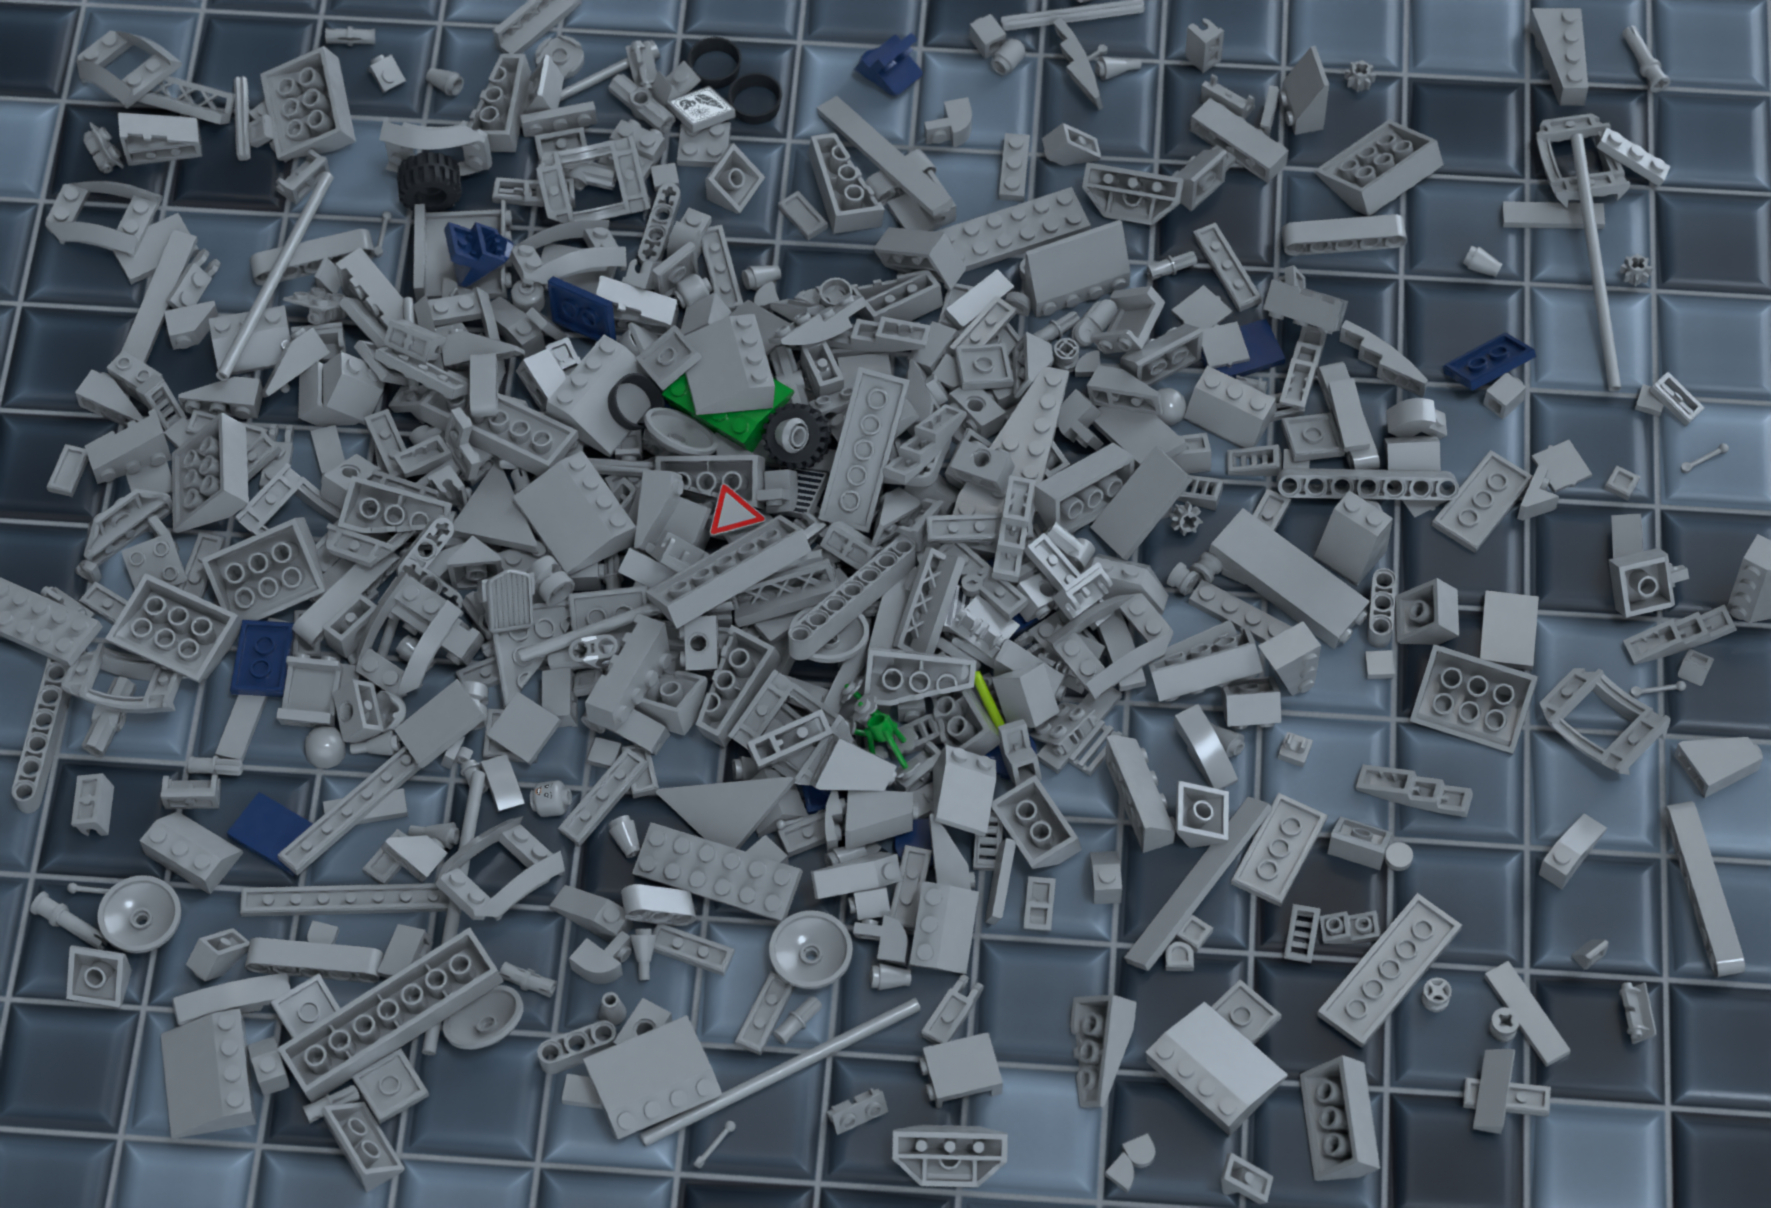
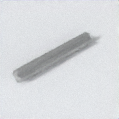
M242 76L234 79L236 155L239 161H248L251 157L248 126L247 78Z

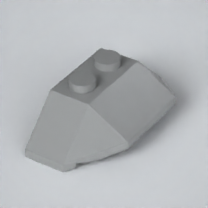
M1087 162L1082 188L1103 217L1153 226L1180 204L1184 178Z
M135 489L125 497L119 498L105 512L97 514L88 525L84 550L85 560L96 563L99 567L149 530V518L157 515L162 520L172 513L173 503L171 497L167 493Z
M1097 554L1090 559L1084 570L1080 573H1084L1097 562H1100L1102 569L1113 583L1109 588L1106 586L1109 593L1102 598L1104 601L1118 595L1142 593L1160 615L1164 613L1169 595L1150 565Z
M919 1125L893 1130V1160L920 1186L979 1187L1000 1167L1007 1163L1008 1133L980 1126Z

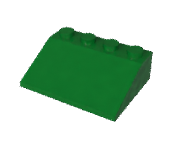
M683 373L664 390L662 395L669 406L697 419L712 432L719 433L753 453L762 440V434H765L766 429L763 426L764 423L769 421L767 417L770 413L774 414L776 412L775 409L779 406H785L795 391L773 378L775 384L773 408L696 415L686 375Z

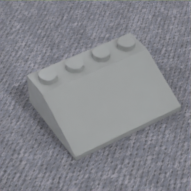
M322 46L260 74L268 115L271 116L273 140L278 160L309 156L306 152L310 149L318 154L332 152L356 142L339 58L326 47Z
M1388 120L1314 171L1353 210L1370 216L1389 202L1395 200L1406 190L1414 187L1419 181L1433 174L1435 170L1443 166V161L1437 140Z
M1121 220L1026 251L1024 294L1030 298L1031 309L1036 318L1052 315L1058 310L1067 307L1072 308L1081 302L1090 299L1095 300L1102 295L1116 290H1123L1130 286L1131 272Z
M755 314L728 316L685 335L687 340L703 357L685 372L696 415L773 408L775 384Z
M603 335L547 400L545 415L578 430L579 440L611 457L632 431L623 428L613 419L608 408V396L611 389L622 377L630 373L644 374L651 379L652 377L636 360V356L625 346ZM624 383L618 386L616 398L621 413L630 422L638 424L647 411L651 409V403L647 394L640 387L631 383Z
M221 412L172 452L174 532L179 533L232 517L247 506L249 497L246 425Z
M583 451L560 460L513 496V500L552 557L561 566L562 571L566 572L567 575H571L634 545L635 524Z
M304 517L291 519L201 558L220 606L238 614L241 624L242 620L259 621L327 591L315 542Z
M145 573L105 640L200 683L230 650L240 633L241 622L238 614Z
M1434 644L1410 721L1514 754L1539 677Z
M1203 1002L1167 1030L1146 1051L1147 1063L1229 1136L1288 1077V1074L1206 1002Z
M240 1009L211 1013L161 1034L172 1139L256 1124L246 1027Z
M687 1015L583 1058L608 1124L616 1139L625 1137L723 1095L713 1069Z

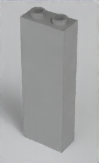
M1244 508L1211 543L1209 553L1215 555L1221 561L1223 567L1235 574L1237 578L1298 623L1303 621L1314 635L1333 649L1340 642L1345 644L1353 634L1351 629L1355 624L1360 626L1369 615L1366 611L1369 600Z

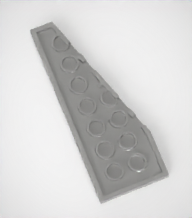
M1044 366L990 446V449L1000 448L1010 454L1015 465L1011 476L1035 480V485L1044 480L1069 379V371ZM988 462L981 463L979 467L985 466ZM966 482L957 496L953 515L1002 513L1007 484L1003 493ZM1035 485L1030 511L1032 513V524L1036 512ZM1029 540L1025 541L1024 549L1027 547ZM997 542L964 543L977 554L995 557ZM1023 551V555H1022V560H1024V557H1025V552H1024V551Z

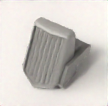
M507 569L490 579L477 581L478 592L474 593L475 604L483 603L488 630L491 633L525 629L533 626L532 595L535 594L534 572L526 573Z

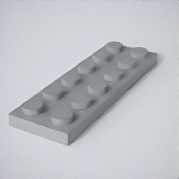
M1070 187L935 232H943L949 237L951 244L966 266L965 272L1091 230V225L1073 188Z
M859 367L819 513V520L830 523L842 521L853 529L867 533L870 532L884 480V467L889 462L910 380Z
M0 577V636L72 667L103 628L100 621Z
M652 822L632 872L635 876L679 890L690 891L691 894L780 922L787 918L803 873L800 868Z
M1417 893L1318 1010L1317 1016L1363 1048L1460 932L1462 924Z

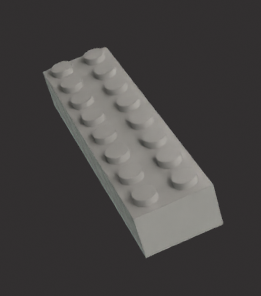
M469 927L277 1049L304 1093L313 1103L350 1080L354 1074L388 1056L504 981Z

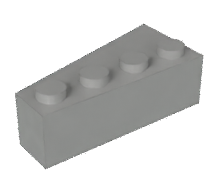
M1532 8L1528 27L1534 35L1537 50H1540L1544 68L1549 73L1550 83L1559 105L1584 106L1588 92V79L1581 8Z
M525 54L500 55L489 77V84L486 90L482 91L479 97L480 102L476 110L473 109L469 117V128L478 131L479 128L488 134L490 152H516L521 128L520 115H523L531 76V70Z
M361 247L336 263L342 292L349 298H358L386 330L390 320L404 319L402 296ZM414 312V321L417 325L418 321Z
M760 455L656 456L655 470L673 471L681 475L684 483L683 490L718 498L721 484L725 483L750 505L765 510V502L757 501V490L765 489V457Z
M398 601L387 616L392 621L396 617L403 621L404 625L402 627L414 636L418 632L423 635L430 622ZM457 618L450 628L451 632L440 647L448 652L445 657L458 666L461 662L468 666L486 639L479 631L473 627L470 629L466 623Z
M637 614L633 620L636 626L632 633L626 632L623 637L622 643H624V646L619 655L613 654L610 659L607 675L601 674L585 701L588 721L614 731L623 722H626L630 712L636 705L641 703L645 693L650 687L655 685L659 675L664 669L669 667L672 660L666 624L641 614Z
M942 651V652H940L939 654H937V655L949 656V655H948L947 653H945L944 651ZM973 688L930 696L933 700V711L941 730L939 734L944 745L962 748L965 751L984 756L1001 743L998 730Z

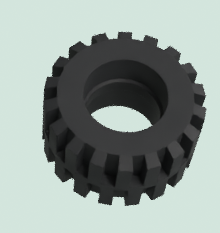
M439 152L417 153L415 156L407 157L408 160H403L401 165L398 166L399 200L403 203L404 207L415 211V204H425L426 212L436 213L437 211L447 210L446 208H451L455 206V203L459 202L462 195L460 168L458 162L453 160L451 156H444L443 153Z
M789 403L783 407L779 406L776 408L774 414L770 413L767 417L769 419L768 423H764L763 426L766 430L765 434H762V440L766 442L763 446L765 451H769L770 454L768 456L772 460H776L777 464L787 468L804 469L814 466V463L820 462L823 459L822 456L828 453V443L831 444L832 438H829V433H832V430L827 425V422H829L827 418L821 415V411L810 405ZM792 418L802 419L810 431L808 445L797 453L787 452L775 439L777 426L782 421Z

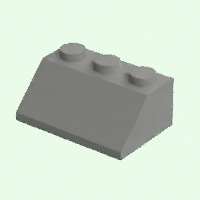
M285 305L264 310L231 375L275 368L283 352L281 348L282 341L292 340ZM249 312L209 319L218 369Z
M1183 324L1177 328L1173 327L1161 337L1147 341L1142 350L1126 352L1120 358V369L1125 370L1146 385L1152 386L1201 359L1203 331L1199 327Z
M1207 365L1194 388L1184 420L1241 448L1256 447L1277 411L1276 399Z
M1036 775L992 801V810L1011 838L1015 840L1017 847L1032 869L1059 865L1082 850L1079 838Z
M178 811L157 819L140 839L146 856L208 894L214 891L243 854L241 849Z
M922 881L910 957L911 966L967 974L979 897L978 891Z

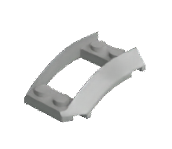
M109 31L80 53L76 60L79 78L82 83L87 81L94 84L112 98L118 99L126 109L182 66L181 61L154 41L143 36L121 31ZM131 46H136L152 56L122 80L104 68Z
M1594 114L1543 120L1539 132L1536 133L1540 157L1549 184L1556 198L1567 208L1568 200H1580L1576 176L1561 177L1550 142H1561L1571 139L1570 137L1573 134H1583V138L1595 136L1596 144H1598L1601 134L1606 128L1610 129L1611 125L1610 123L1599 122L1600 118ZM1598 149L1604 172L1589 174L1592 197H1604L1613 194L1616 201H1618L1630 188V182L1625 178V172L1621 163Z
M384 118L379 140L384 141L389 159L386 170L397 172V168L403 160H408L407 157L411 155L415 156L414 149L434 150L457 146L463 147L465 158L464 162L458 163L460 176L487 170L492 165L488 134L479 128L478 131L472 130L468 127V121L463 120L461 124L455 126L426 127L406 122L400 126L391 123L390 118Z
M634 135L589 146L554 151L536 168L549 219L561 223L581 220H604L651 209ZM612 156L623 202L573 212L562 166Z
M110 181L64 184L46 219L45 225L51 234L53 233L58 238L61 244H65V242L86 243L112 251L117 249L129 253V256L134 258L163 196L128 184ZM90 193H106L132 199L117 230L92 223L76 222Z
M610 220L572 221L550 227L514 246L510 256V260L522 282L531 285L534 282L543 283L546 289H548L547 280L553 276L562 280L580 273L607 271L608 267L619 266L621 271H626L627 268L626 247H619L608 229ZM582 237L589 247L567 253L546 264H543L535 250L555 241Z
M476 287V293L428 300L427 295H425L413 305L418 321L417 325L436 333L435 326L481 319L485 336L500 341L489 295ZM437 346L435 353L440 354V357L436 360H428V363L444 370L440 347ZM504 359L498 361V391L504 374H506ZM470 370L455 372L470 379Z
M286 463L254 496L247 506L235 516V519L253 535H257L268 530L264 525L294 494L313 510L333 523L339 520L342 509L321 497L320 490L307 479L298 475L291 468V465ZM328 532L315 545L322 573H325L341 558L331 554L326 549Z
M375 469L372 473L374 477L371 481L435 499L440 494L436 489ZM338 520L334 524L328 523L326 527L328 529L326 549L333 555L372 567L395 552L416 531L397 532L389 541L383 542L356 531L338 527Z
M401 571L377 605L363 632L358 645L355 671L368 681L373 682L374 685L383 691L392 692L401 698L416 688L421 689L423 686L422 681L434 656L451 632L450 628L459 616L462 617L464 612L449 600L442 598L410 577L407 573ZM397 601L430 622L415 647L405 671L371 649L381 626Z
M1142 593L1114 596L1093 606L1071 620L1047 638L1046 641L1091 696L1097 700L1100 697L1099 695L1111 686L1113 688L1146 664L1158 658H1163L1174 633ZM1119 609L1147 643L1130 651L1105 668L1077 634L1100 618Z
M870 633L869 640L864 649L854 657L845 660L830 690L788 676L796 661L789 654V646L781 656L782 661L776 670L839 713L843 705L840 701L844 697L842 693L844 685L848 684L851 680L855 682L867 664L866 656L871 639ZM790 696L785 702L791 708L809 714L813 713Z
M99 643L94 651L87 652L85 649L72 667H69L62 688L65 693L103 708L126 713H159L176 711L173 701L181 680L187 677L141 656L117 652L106 648L104 643ZM99 669L126 678L150 681L145 696L139 697L106 694L95 691L92 687Z
M1573 668L1540 702V707L1548 724L1557 733L1591 759L1619 774L1630 775L1629 767L1658 737L1663 740L1665 739L1671 721L1669 716H1660L1653 712V708L1623 691L1606 677L1601 669H1598L1596 672H1586L1585 668ZM1591 691L1632 722L1606 750L1588 740L1563 720Z
M774 669L728 736L747 749V742L763 735L789 696L812 712L822 709L828 723L831 725L830 728L833 734L819 742L801 770L786 759L772 765L773 768L784 776L794 777L797 780L795 784L811 785L810 782L833 736H839L851 743L854 740L844 717Z
M523 816L509 819L478 835L450 857L441 868L435 885L473 920H484L485 916L494 917L497 921L500 920L503 914L523 897L548 883L550 878L556 875L562 876L565 872L561 851L552 854L520 824ZM499 841L528 869L510 881L493 898H490L459 868L480 851Z

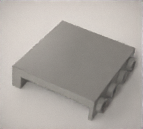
M501 200V210L426 213L425 204H415L414 293L416 302L425 295H427L428 300L442 298L443 279L445 277L457 282L444 232L448 222L469 229L473 227L475 222L498 229L500 235L505 236L512 242L511 231H507V225H512L511 210L506 209L505 200ZM510 258L507 263L466 288L476 293V287L488 293L489 299H496L499 296L507 298V288H512L511 273H507V267H512Z

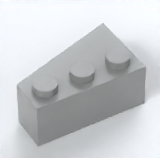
M118 113L119 135L128 166L203 157L201 132L197 118Z
M889 227L873 248L885 267L904 274L929 270L934 278L944 283V288L952 290L967 269L951 244L949 237L943 232Z
M929 270L898 275L897 279L885 282L877 279L873 280V284L860 287L857 284L851 285L852 294L863 296L867 303L865 307L857 311L863 320L880 322L882 316L910 322L943 306L941 285Z
M600 276L596 295L612 301L615 331L626 332L629 329L628 324L632 322L661 337L671 327L676 326L679 315L677 299Z
M1274 279L1271 281L1263 309L1269 311L1268 316L1281 320L1286 316L1294 319V324L1308 327V324L1317 326L1318 331L1332 334V332L1340 331L1349 301Z
M155 408L148 411L149 416L136 423L133 419L128 422V428L116 434L114 431H111L85 445L97 484L113 481L115 478L126 475L125 473H138L143 467L149 465L160 466L166 461L172 460Z
M1303 621L1258 645L1274 672L1292 696L1299 692L1305 693L1314 686L1321 645Z

